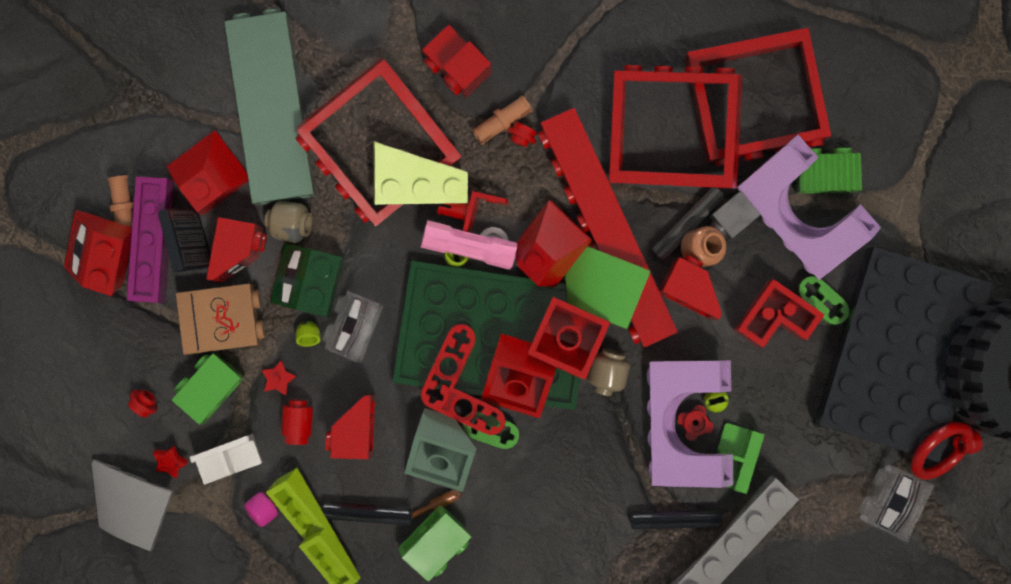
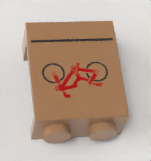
M253 284L176 293L183 355L262 345L261 339L265 338V326L263 320L258 319L257 308L262 307L261 294L259 290H255Z

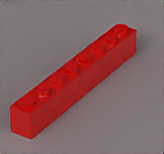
M575 108L541 122L540 128L542 131L537 133L543 148H550L555 158L550 160L556 176H563L567 184L563 191L569 204L575 203L580 215L576 216L577 222L583 232H589L593 241L589 244V247L649 270ZM651 273L631 318V326L627 328L633 343H640L642 348L678 332Z

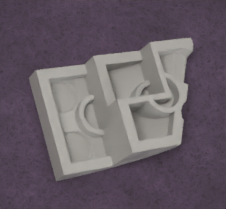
M93 459L92 472L99 527L121 540L152 551L174 491L147 482V479L121 471V468Z

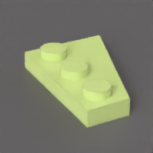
M373 141L375 205L468 203L467 171Z

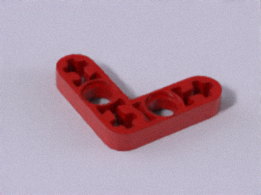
M463 324L456 325L449 331L422 388V401L429 408L484 434L496 435L505 428L506 417L500 409L455 388L476 343V334L473 329ZM463 330L468 331L466 336L470 339L468 345L463 343L458 351L465 353L463 359L456 354L446 352L448 346L455 349L457 345V340L454 339L455 333L461 334ZM446 358H453L458 366L457 371L450 376L444 375L440 369L441 362ZM436 374L441 379L452 382L450 387L443 384L440 393L444 395L442 401L436 400L433 404L430 402L431 396L428 395L429 389L435 390L439 384V381H433ZM461 399H467L472 404V412L467 417H460L455 411V405ZM479 405L484 407L480 412L487 416H491L493 412L498 414L496 419L500 422L499 427L493 426L491 430H488L486 428L487 422L479 418L477 419V424L471 422L477 415Z

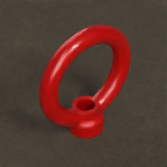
M952 422L938 428L916 449L910 463L911 473L920 480H930L943 475L952 469L965 454L970 455L981 451L983 447L981 435L965 422ZM959 434L953 439L954 449L949 455L937 464L923 468L925 459L939 443L950 436Z

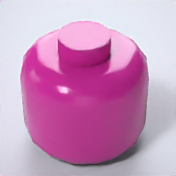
M263 492L257 493L244 505L250 518L259 527H264L278 516L275 503Z

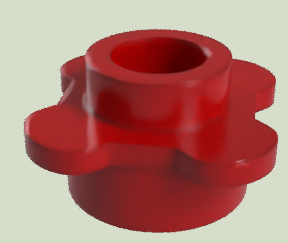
M696 405L692 411L688 413L682 412L678 415V423L683 425L686 431L685 437L690 441H694L699 435L710 433L713 430V423L708 420L705 415L706 409L702 405ZM694 420L698 421L697 426L693 425Z

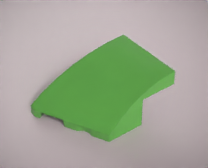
M587 247L565 275L567 303L609 321L611 324L627 329L651 271Z

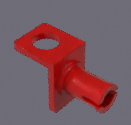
M472 191L471 199L468 200V203H441L451 208L438 206V215L463 220V231L472 233L480 200L509 206L510 202L505 198Z

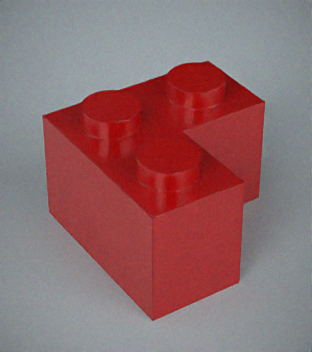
M450 25L444 28L422 49L423 55L426 57L423 63L434 74L439 71L444 76L445 86L455 96L460 93L466 99L492 74L491 63L470 41L466 43Z
M771 279L763 286L733 331L757 348L765 347L778 326H781L799 340H808L825 314L776 280Z

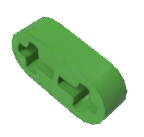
M815 276L806 277L797 285V295L825 314L822 320L827 324H841L849 316V307L846 301L822 279L818 280ZM806 283L809 285L816 283L818 285L816 292L822 297L821 300L814 295L809 297L805 295L807 292ZM825 301L832 306L840 305L838 312L841 316L839 318L836 316L829 318L830 310L823 304Z
M480 411L477 412L476 416L481 417L482 420L487 422V426L490 427L489 430L493 426L499 427L500 422L496 419L497 417L487 416L480 413ZM507 420L505 426L511 428L510 433L514 435V439H508L506 444L500 442L501 437L499 435H488L477 431V434L471 432L472 427L463 424V430L468 437L498 448H512L519 440L518 428Z

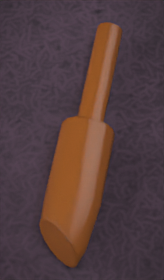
M453 489L430 500V504L412 512V519L432 509L435 510L440 504L443 507L451 504L460 498L462 493Z

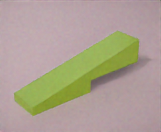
M298 468L278 478L266 493L304 539L299 548L329 584L357 583L361 577Z

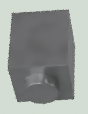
M740 191L709 216L713 221L710 226L717 228L722 232L723 236L730 240L761 214Z

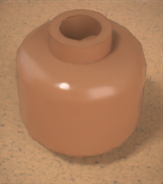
M705 226L688 231L681 241L680 249L684 259L688 255L702 262V267L716 265L724 258L727 244L721 231L715 227Z

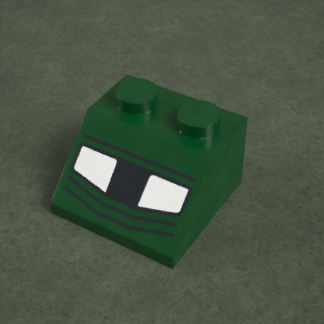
M285 244L270 303L330 318L345 259L340 256Z

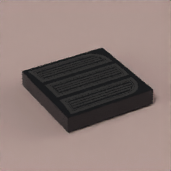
M194 208L158 211L173 271L183 272L208 269L211 255L200 214Z

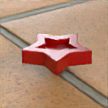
M282 360L274 369L262 370L267 379L264 392L276 389L287 396L288 383L297 376L286 371Z
M175 445L167 451L155 449L152 453L158 462L156 472H167L176 479L180 468L186 466L189 462L178 455Z

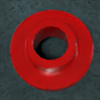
M515 122L513 127H509L507 133L512 135L510 141L526 148L528 144L535 145L536 143L534 138L537 132L524 124Z
M144 389L131 392L128 406L134 413L146 418L158 410L156 397L152 393Z

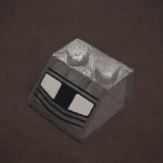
M347 291L346 296L340 295L334 312L338 313L334 325L329 323L323 336V341L327 342L325 349L351 361L362 362L384 305Z
M886 464L884 469H879L874 478L873 485L876 487L871 497L867 496L861 504L859 512L862 515L860 520L907 542L935 485Z

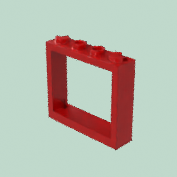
M809 28L687 52L685 56L686 67H700L800 46L817 130L739 145V157L745 156L746 161L763 158V152L775 150L776 154L797 135L810 148L824 145L823 140L831 137ZM690 83L706 163L715 162L716 167L723 166L725 148L717 149L704 84Z
M383 58L378 59L295 127L299 133L295 137L296 141L306 153L310 149L313 150L319 158L315 161V164L326 177L332 173L338 181L335 188L345 200L351 197L358 206L354 211L364 223L370 220L375 227L403 204H384L377 211H374L310 132L378 76L383 79L443 154V157L437 162L451 166L462 157Z
M624 65V71H614L609 183L737 188L743 76L735 74L734 68H716V74L704 73V68L685 67V73L673 72V67L654 66V72L642 71V66ZM626 81L729 84L724 175L622 171Z

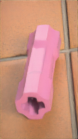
M427 220L420 247L484 261L489 265L510 270L515 259L517 243L453 229L451 226Z

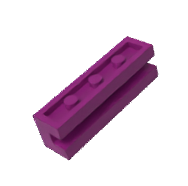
M136 176L127 301L165 304L169 254L160 225L158 211L172 209L174 182L167 178Z

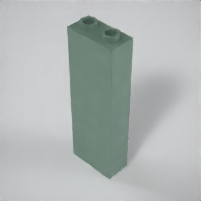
M280 9L262 11L263 15L253 17L248 13L236 14L232 16V20L224 21L252 204L256 206L272 204L281 200L291 201L317 197L310 150L306 153L295 139L299 135L295 127L305 120L290 19L287 13L281 12Z

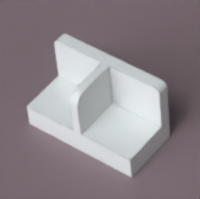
M253 434L189 457L191 463L196 462L204 485L263 463Z

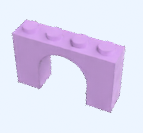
M797 135L751 174L737 189L747 197L761 214L764 223L768 227L773 228L782 238L785 247L793 251L800 258L804 268L820 280L869 242L881 227L861 204L838 223L826 228L809 226L795 216L788 201L790 184L819 158L804 140Z
M731 360L650 362V368L647 371V382L650 386V399L647 410L651 417L648 443L651 447L652 460L649 463V475L652 478V486L723 488L734 485L733 454H703L694 452L680 441L675 429L677 408L687 396L693 393L731 392Z

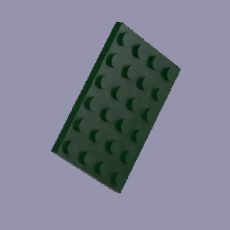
M411 261L393 383L423 387L452 327L463 324L473 329L476 334V343L455 388L466 394L482 396L500 335L504 334L532 343L552 298L555 297L567 303L566 284L559 283L556 287L537 286L529 278ZM463 330L461 334L455 333L454 339L457 340V345L455 349L448 346L446 352L456 354L463 359L465 353L458 351L463 343L469 344L470 339L466 336L468 331ZM453 358L444 359L440 365L442 373L446 376L453 375L458 368L457 362ZM556 368L544 406L576 410L580 378ZM436 374L433 378V381H439L436 388L441 390L443 384L450 387L452 382L441 379Z

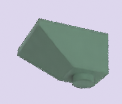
M425 408L414 437L404 474L463 492L476 447L455 419Z

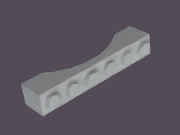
M770 476L748 499L740 512L711 546L671 584H721L799 499L777 478Z

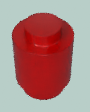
M289 399V404L282 406L281 435L284 436V443L292 445L308 444L309 437L312 436L313 406L307 405V400Z

